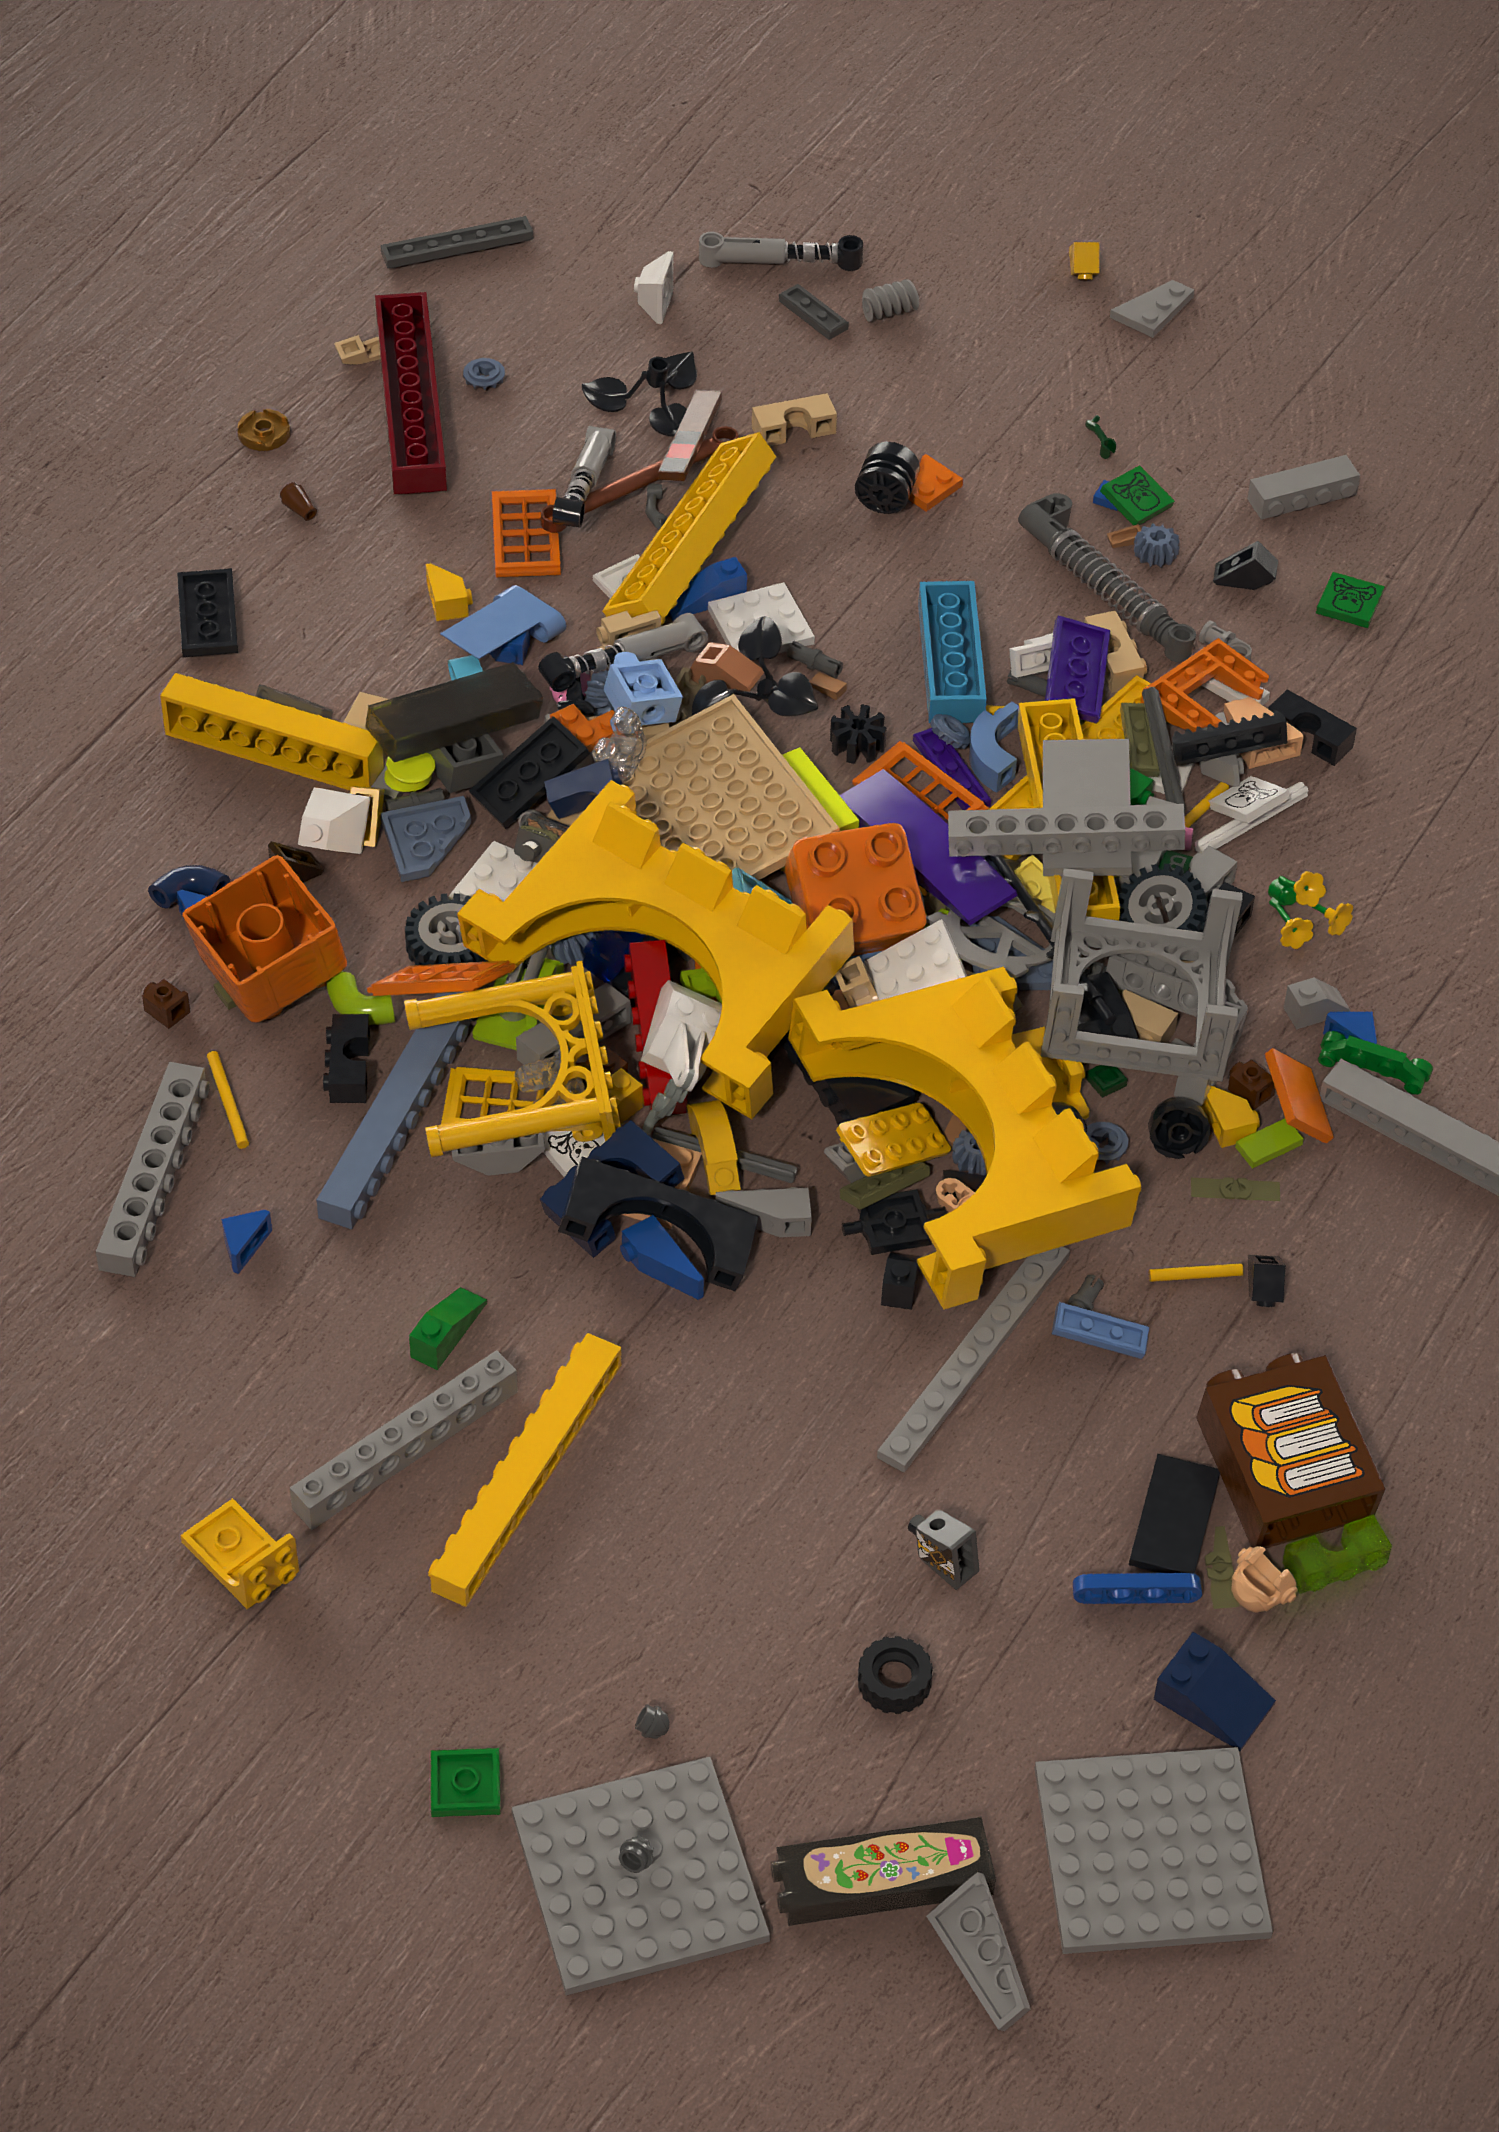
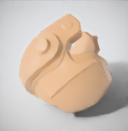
M1261 1546L1243 1548L1238 1553V1566L1231 1578V1591L1235 1600L1246 1610L1255 1613L1267 1612L1280 1603L1285 1605L1287 1602H1293L1298 1590L1296 1580L1288 1569L1283 1572L1279 1571L1263 1554L1266 1549Z

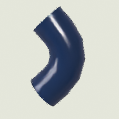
M185 865L171 869L160 876L148 887V892L158 906L166 909L178 900L177 891L179 890L210 896L230 883V878L216 869L203 865Z

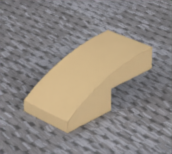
M359 335L334 343L344 364L358 365L380 360L378 337L362 342Z

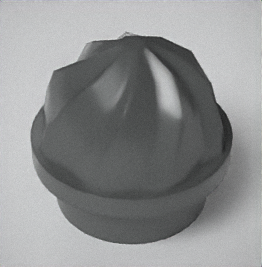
M646 1704L637 1718L635 1729L642 1732L641 1735L645 1738L658 1739L669 1730L670 1722L668 1715L660 1706L652 1707Z
M642 1836L632 1837L621 1845L619 1861L626 1870L639 1873L652 1864L654 1848L650 1846L649 1840H645Z

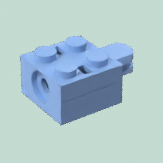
M620 652L615 655L603 689L624 728L676 722L683 698L662 659L638 661L636 655L630 652Z

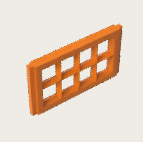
M556 489L492 491L496 577L561 575L558 532L551 533L543 528L528 529V520H541V512H527V504L554 505ZM502 505H522V513L502 514ZM502 521H523V529L503 530ZM549 536L550 544L529 545V537ZM524 537V545L504 546L503 538ZM550 552L551 561L530 562V553ZM524 553L525 562L504 563V554Z
M901 741L852 780V784L856 786L884 769L919 799L933 808L936 814H941L947 820L948 813L943 808L956 797L970 806L967 810L989 809L982 800L905 742ZM906 757L917 767L902 779L891 771L890 768ZM923 770L935 780L919 792L907 782ZM940 783L951 791L952 794L937 806L925 795Z
M509 960L408 966L371 984V986L367 987V992L373 993V996L475 991L510 973L515 969V963H509Z

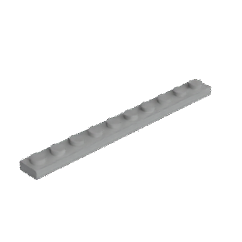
M1059 1247L1025 1259L878 1449V1459L905 1473L1069 1259L1070 1250Z

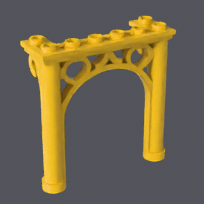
M582 960L576 961L577 966H572L571 972L417 1001V999L404 1001L410 1030L491 1014L517 1012L529 1015L542 1022L556 1038L561 1051L560 1069L554 1084L541 1099L532 1105L518 1110L425 1127L431 1158L444 1155L443 1152L549 1131H572L573 1138L580 1142L595 1140L603 1133L606 1142L616 1132L615 1130L621 1127L616 1098H609L608 1090L613 1089L610 1071L604 1072L603 1065L608 1064L605 1046L599 1047L598 1044L599 1039H604L600 1021L594 1022L593 1015L599 1013L590 971L584 972ZM536 1005H545V1006H544V1009H542V1008H540V1007H538V1006H536ZM573 1013L569 1019L564 1021L557 1020L551 1016H566ZM580 1021L582 1022L585 1038H576L569 1033ZM588 1053L591 1071L582 1066H575L577 1059ZM572 1078H583L587 1083L586 1090L580 1094L570 1093L565 1086ZM559 1097L567 1102L552 1106Z

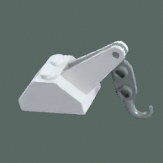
M670 980L661 988L641 1058L642 1062L670 1073L673 1078L669 1080L664 1094L659 1092L655 1097L652 1110L644 1122L642 1130L649 1136L657 1121L665 1115L671 1116L676 1103H682L687 1092L692 1091L695 1084L703 1076L707 1066L700 1062V1058L715 1034L722 1010L721 1003Z

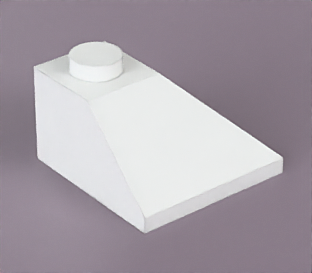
M671 251L666 252L643 267L641 276L636 277L634 292L638 293V304L657 324L663 323L673 294V252Z
M314 787L302 816L298 845L362 854L371 797Z

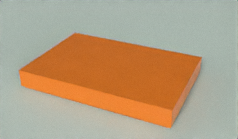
M1274 1048L1270 1049L1265 1053V1058L1287 1124L1323 1143H1328L1334 1136L1311 1068Z

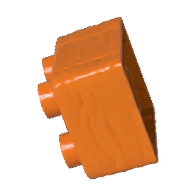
M887 823L802 838L794 843L786 859L784 869L792 903L799 906L806 913L807 929L827 905L836 910L845 911L853 920L854 952L851 956L886 950L921 931L926 926V913L906 833L900 824Z
M279 855L269 858L210 896L203 898L201 901L185 909L182 914L202 961L223 986L244 1016L254 1023L276 1017L282 1012L284 1007L314 989L326 986V982L330 978L342 972L347 966V958L334 921L308 891L289 864Z

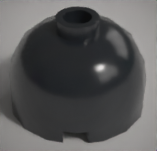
M1171 1097L1160 1102L1151 1112L1148 1122L1149 1135L1158 1153L1168 1158L1182 1159L1185 1158L1183 1154H1190L1193 1151L1196 1154L1207 1144L1210 1136L1208 1117L1202 1107L1195 1101L1185 1097Z

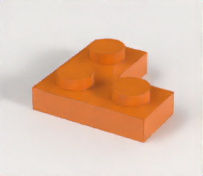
M571 704L550 714V718L554 716L587 747L589 752L628 735V727L624 728L618 715L613 710L588 720L574 704Z

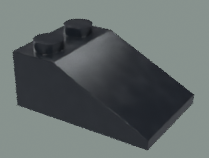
M1108 972L1087 976L1098 993L1103 995L1104 1002L1116 1017V1021L1112 1025H1106L1095 1008L1090 1006L1089 1000L1084 994L1077 1031L1138 1039L1130 1012Z

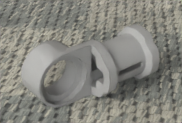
M1211 620L1203 626L1199 635L1200 642L1210 644L1219 638L1237 652L1245 654L1244 657L1251 660L1252 649L1250 645L1236 638L1235 633L1219 628Z

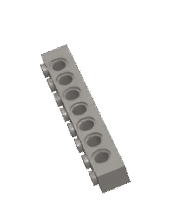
M1184 804L948 811L949 857L1185 850Z
M169 1062L96 1249L99 1271L135 1277L139 1265H144L147 1257L146 1246L148 1241H153L155 1237L157 1217H162L165 1210V1196L167 1192L171 1193L174 1186V1172L176 1169L181 1168L184 1146L190 1144L192 1138L191 1127L193 1122H198L200 1118L202 1098L206 1099L209 1094L210 1082L206 1081L204 1068Z
M497 1350L291 1486L290 1495L293 1511L311 1530L315 1529L518 1392L517 1370Z

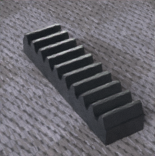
M1275 710L1273 716L1267 713H1263L1262 718L1252 715L1250 721L1242 717L1240 723L1232 719L1229 725L1219 722L1216 728L1208 724L1207 730H1203L1199 726L1196 728V732L1186 729L1183 735L1175 731L1172 742L1176 766L1287 744V723L1284 714Z

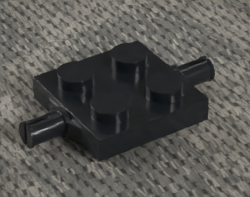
M917 1189L898 1192L865 1208L858 1209L859 1221L842 1223V1232L844 1236L862 1233L867 1240L871 1255L932 1245V1241L923 1227L924 1223L946 1215L947 1211L945 1206L927 1209L921 1202Z

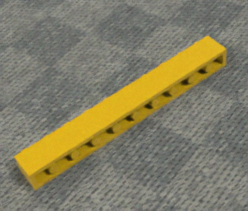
M589 1333L585 1335L581 1343L577 1342L574 1345L570 1354V1360L566 1366L562 1365L559 1368L554 1385L550 1390L546 1389L542 1394L539 1408L535 1413L532 1412L527 1417L524 1431L520 1437L516 1436L512 1440L508 1450L509 1454L504 1461L500 1460L493 1471L492 1480L488 1485L485 1484L480 1489L477 1503L472 1510L468 1509L465 1512L460 1529L456 1535L451 1534L448 1538L445 1552L441 1558L435 1559L431 1564L428 1572L431 1580V1592L467 1607L621 1367L620 1346Z

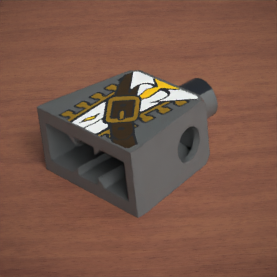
M942 1510L935 1511L927 1519L918 1514L910 1520L908 1531L917 1538L920 1559L955 1590L959 1589L980 1571L977 1538L974 1529Z

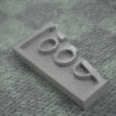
M977 1872L926 1917L997 2029L1006 2031L1030 2011L1031 2008L985 1876Z

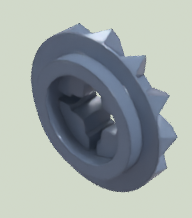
M490 358L475 359L469 362L463 370V378H465L466 384L473 385L474 389L483 387L484 390L487 387L496 388L497 384L503 383V377L505 376L503 365Z
M936 714L930 722L932 731L939 736V739L945 741L947 745L950 744L957 749H965L970 744L971 736L967 728L959 720L942 714Z
M1096 1122L1087 1126L1086 1135L1098 1148L1099 1158L1097 1160H1104L1108 1164L1113 1159L1119 1161L1121 1155L1126 1154L1128 1137L1119 1126L1109 1122ZM1108 1137V1145H1105L1104 1148H1099V1143H1102Z

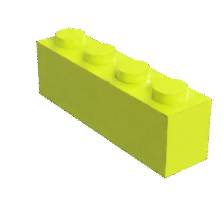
M800 747L782 754L838 825L840 831L859 828V819Z

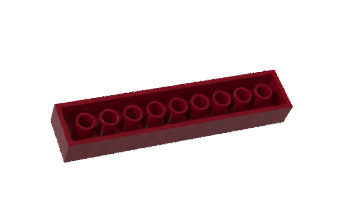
M427 293L375 295L393 493L409 494L447 491L446 464Z

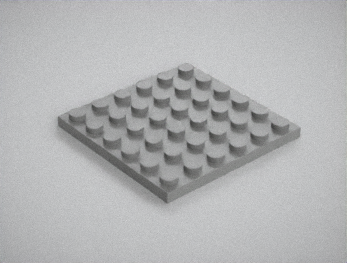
M1238 1747L1035 1762L1034 1770L1063 1954L1271 1939L1273 1931Z
M711 1757L512 1807V1816L566 1996L770 1942V1934ZM642 1836L645 1840H649L650 1846L654 1848L653 1862L647 1869L639 1873H633L621 1865L619 1861L620 1847L627 1839Z

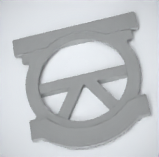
M1017 896L1002 905L1013 908L1022 915L1027 912ZM1039 905L1038 907L1053 927L1055 913ZM952 910L947 915L936 912L926 917L927 923L930 925L942 919L948 928L960 959L980 968L992 970L1004 966L1009 976L1015 979L1029 971L1028 968L1053 960L1046 956L1047 952L1052 949L1051 945L1045 950H1041L988 915L975 922L980 926L966 927L960 926L961 918ZM967 938H1000L997 952L992 953L978 947ZM1010 946H1013L1027 956H1008Z

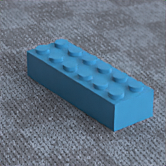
M920 582L918 610L928 721L930 723L936 714L952 716L961 723H974L976 718L986 710L987 700L975 582Z

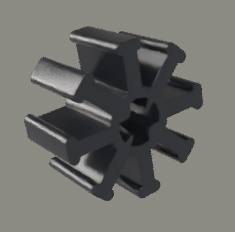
M864 704L860 706L859 716L853 714L849 705L842 707L841 718H837L835 715L831 718L830 741L832 742L833 754L838 756L839 753L847 751L846 762L851 764L856 763L857 752H861L864 755L867 763L875 761L876 750L883 753L886 747L887 727L884 726V715L878 712L877 715L870 717V706Z

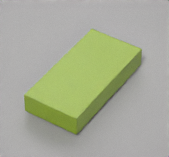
M1284 1118L1236 1141L1235 1148L1253 1169L1301 1146L1304 1138L1294 1127L1288 1125Z

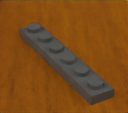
M523 216L383 244L380 247L387 268H393L533 240V230L527 217Z

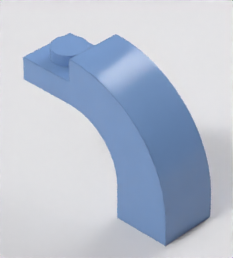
M1012 701L1004 708H999L994 715L984 710L976 718L971 730L969 748L971 768L977 778L996 793L1015 779L1017 758L998 745L1001 739L1018 726L1019 706Z

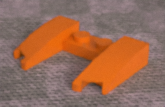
M1217 638L1144 689L1155 687L1159 691L1166 722L1185 730L1190 729L1192 732H1196V728L1199 726L1205 728L1208 724H1211L1216 728L1219 722L1222 721L1188 696L1189 693L1211 678H1214L1238 692L1259 700L1262 698L1264 689L1260 688L1261 683H1268L1270 675ZM1141 696L1140 703H1144L1143 696Z

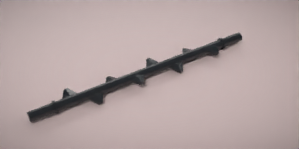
M988 855L989 860L994 862L1005 880L1016 890L1017 897L1027 910L1024 913V917L1037 924L1052 946V949L1047 952L1046 956L1049 959H1053L1055 942H1051L1053 927L1038 907L1042 901L1031 896L1015 874L1014 870L1020 867V862L1005 859L1003 855ZM1086 968L1079 979L1078 986H1084V994L1088 998L1090 1006L1095 1008L1104 1023L1108 1026L1112 1025L1116 1021V1017L1104 1002L1103 995L1098 993L1088 979L1087 975L1090 974V970Z

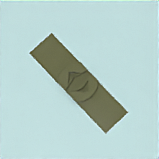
M1229 1177L1224 1179L1191 1178V1197L1280 1201V1182L1251 1181L1246 1178L1234 1180V1178Z
M1225 1526L1215 1527L1213 1552L1208 1553L1204 1558L1206 1566L1212 1565V1568H1207L1206 1570L1208 1578L1211 1579L1210 1592L1213 1608L1240 1607L1231 1591V1578L1234 1570Z

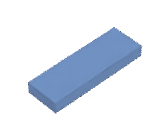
M1059 1302L1056 1306L1051 1334L1142 1359L1146 1352L1149 1327Z

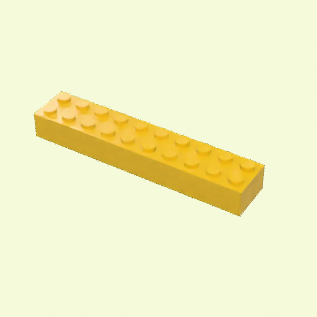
M760 432L723 442L718 446L602 610L606 617L627 611L630 617L633 618L657 610L661 616V625H663L669 611L677 605L680 595L689 588L691 579L700 572L701 565L705 559L713 553L712 549L716 543L724 537L725 530L736 520L739 510L747 504L750 494L759 487L761 478L770 471V465L775 460L776 455Z
M1075 698L1019 703L1017 727L1034 808H1043V740H1084ZM1060 875L1048 876L1055 912L1062 880ZM1093 876L1086 916L1119 921L1120 903L1114 876Z

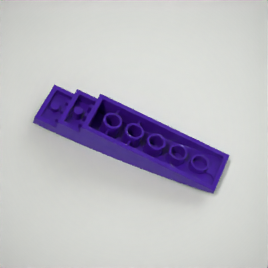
M884 769L840 795L859 819V828L887 823H898L903 827L917 882L967 924L972 925L1018 896L1016 890L982 856L949 857L948 824Z

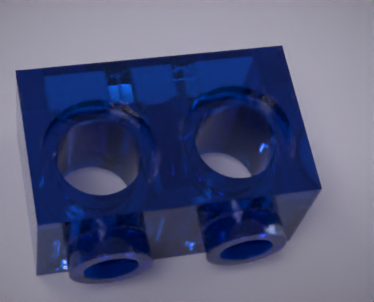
M615 930L598 931L600 933L598 939L596 940L592 937L582 950L586 954L582 960L583 967L604 983L609 984L624 966V955L629 954V943L641 942L645 936L644 934ZM615 933L619 934L622 939L618 938ZM600 953L605 955L608 960L602 958Z

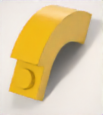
M712 1100L687 1105L691 1134L697 1137L703 1157L709 1195H715L716 1192L741 1190L734 1138L723 1104L720 1100Z

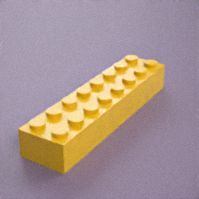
M178 673L173 675L160 695L165 735L349 791L354 786L371 787L384 769L382 734L331 720L320 715L298 710L294 707L281 705L270 700L261 699Z

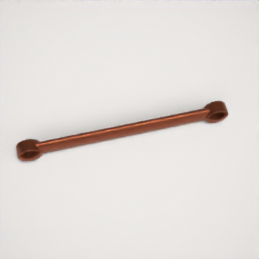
M728 426L716 428L712 433V437L703 440L693 464L712 456L718 446L724 442L719 439H737L739 437L738 432ZM664 459L590 492L584 501V514L658 481V471ZM548 505L541 511V527L551 533L563 531L567 526L553 524L552 520L547 519L553 516L554 505Z

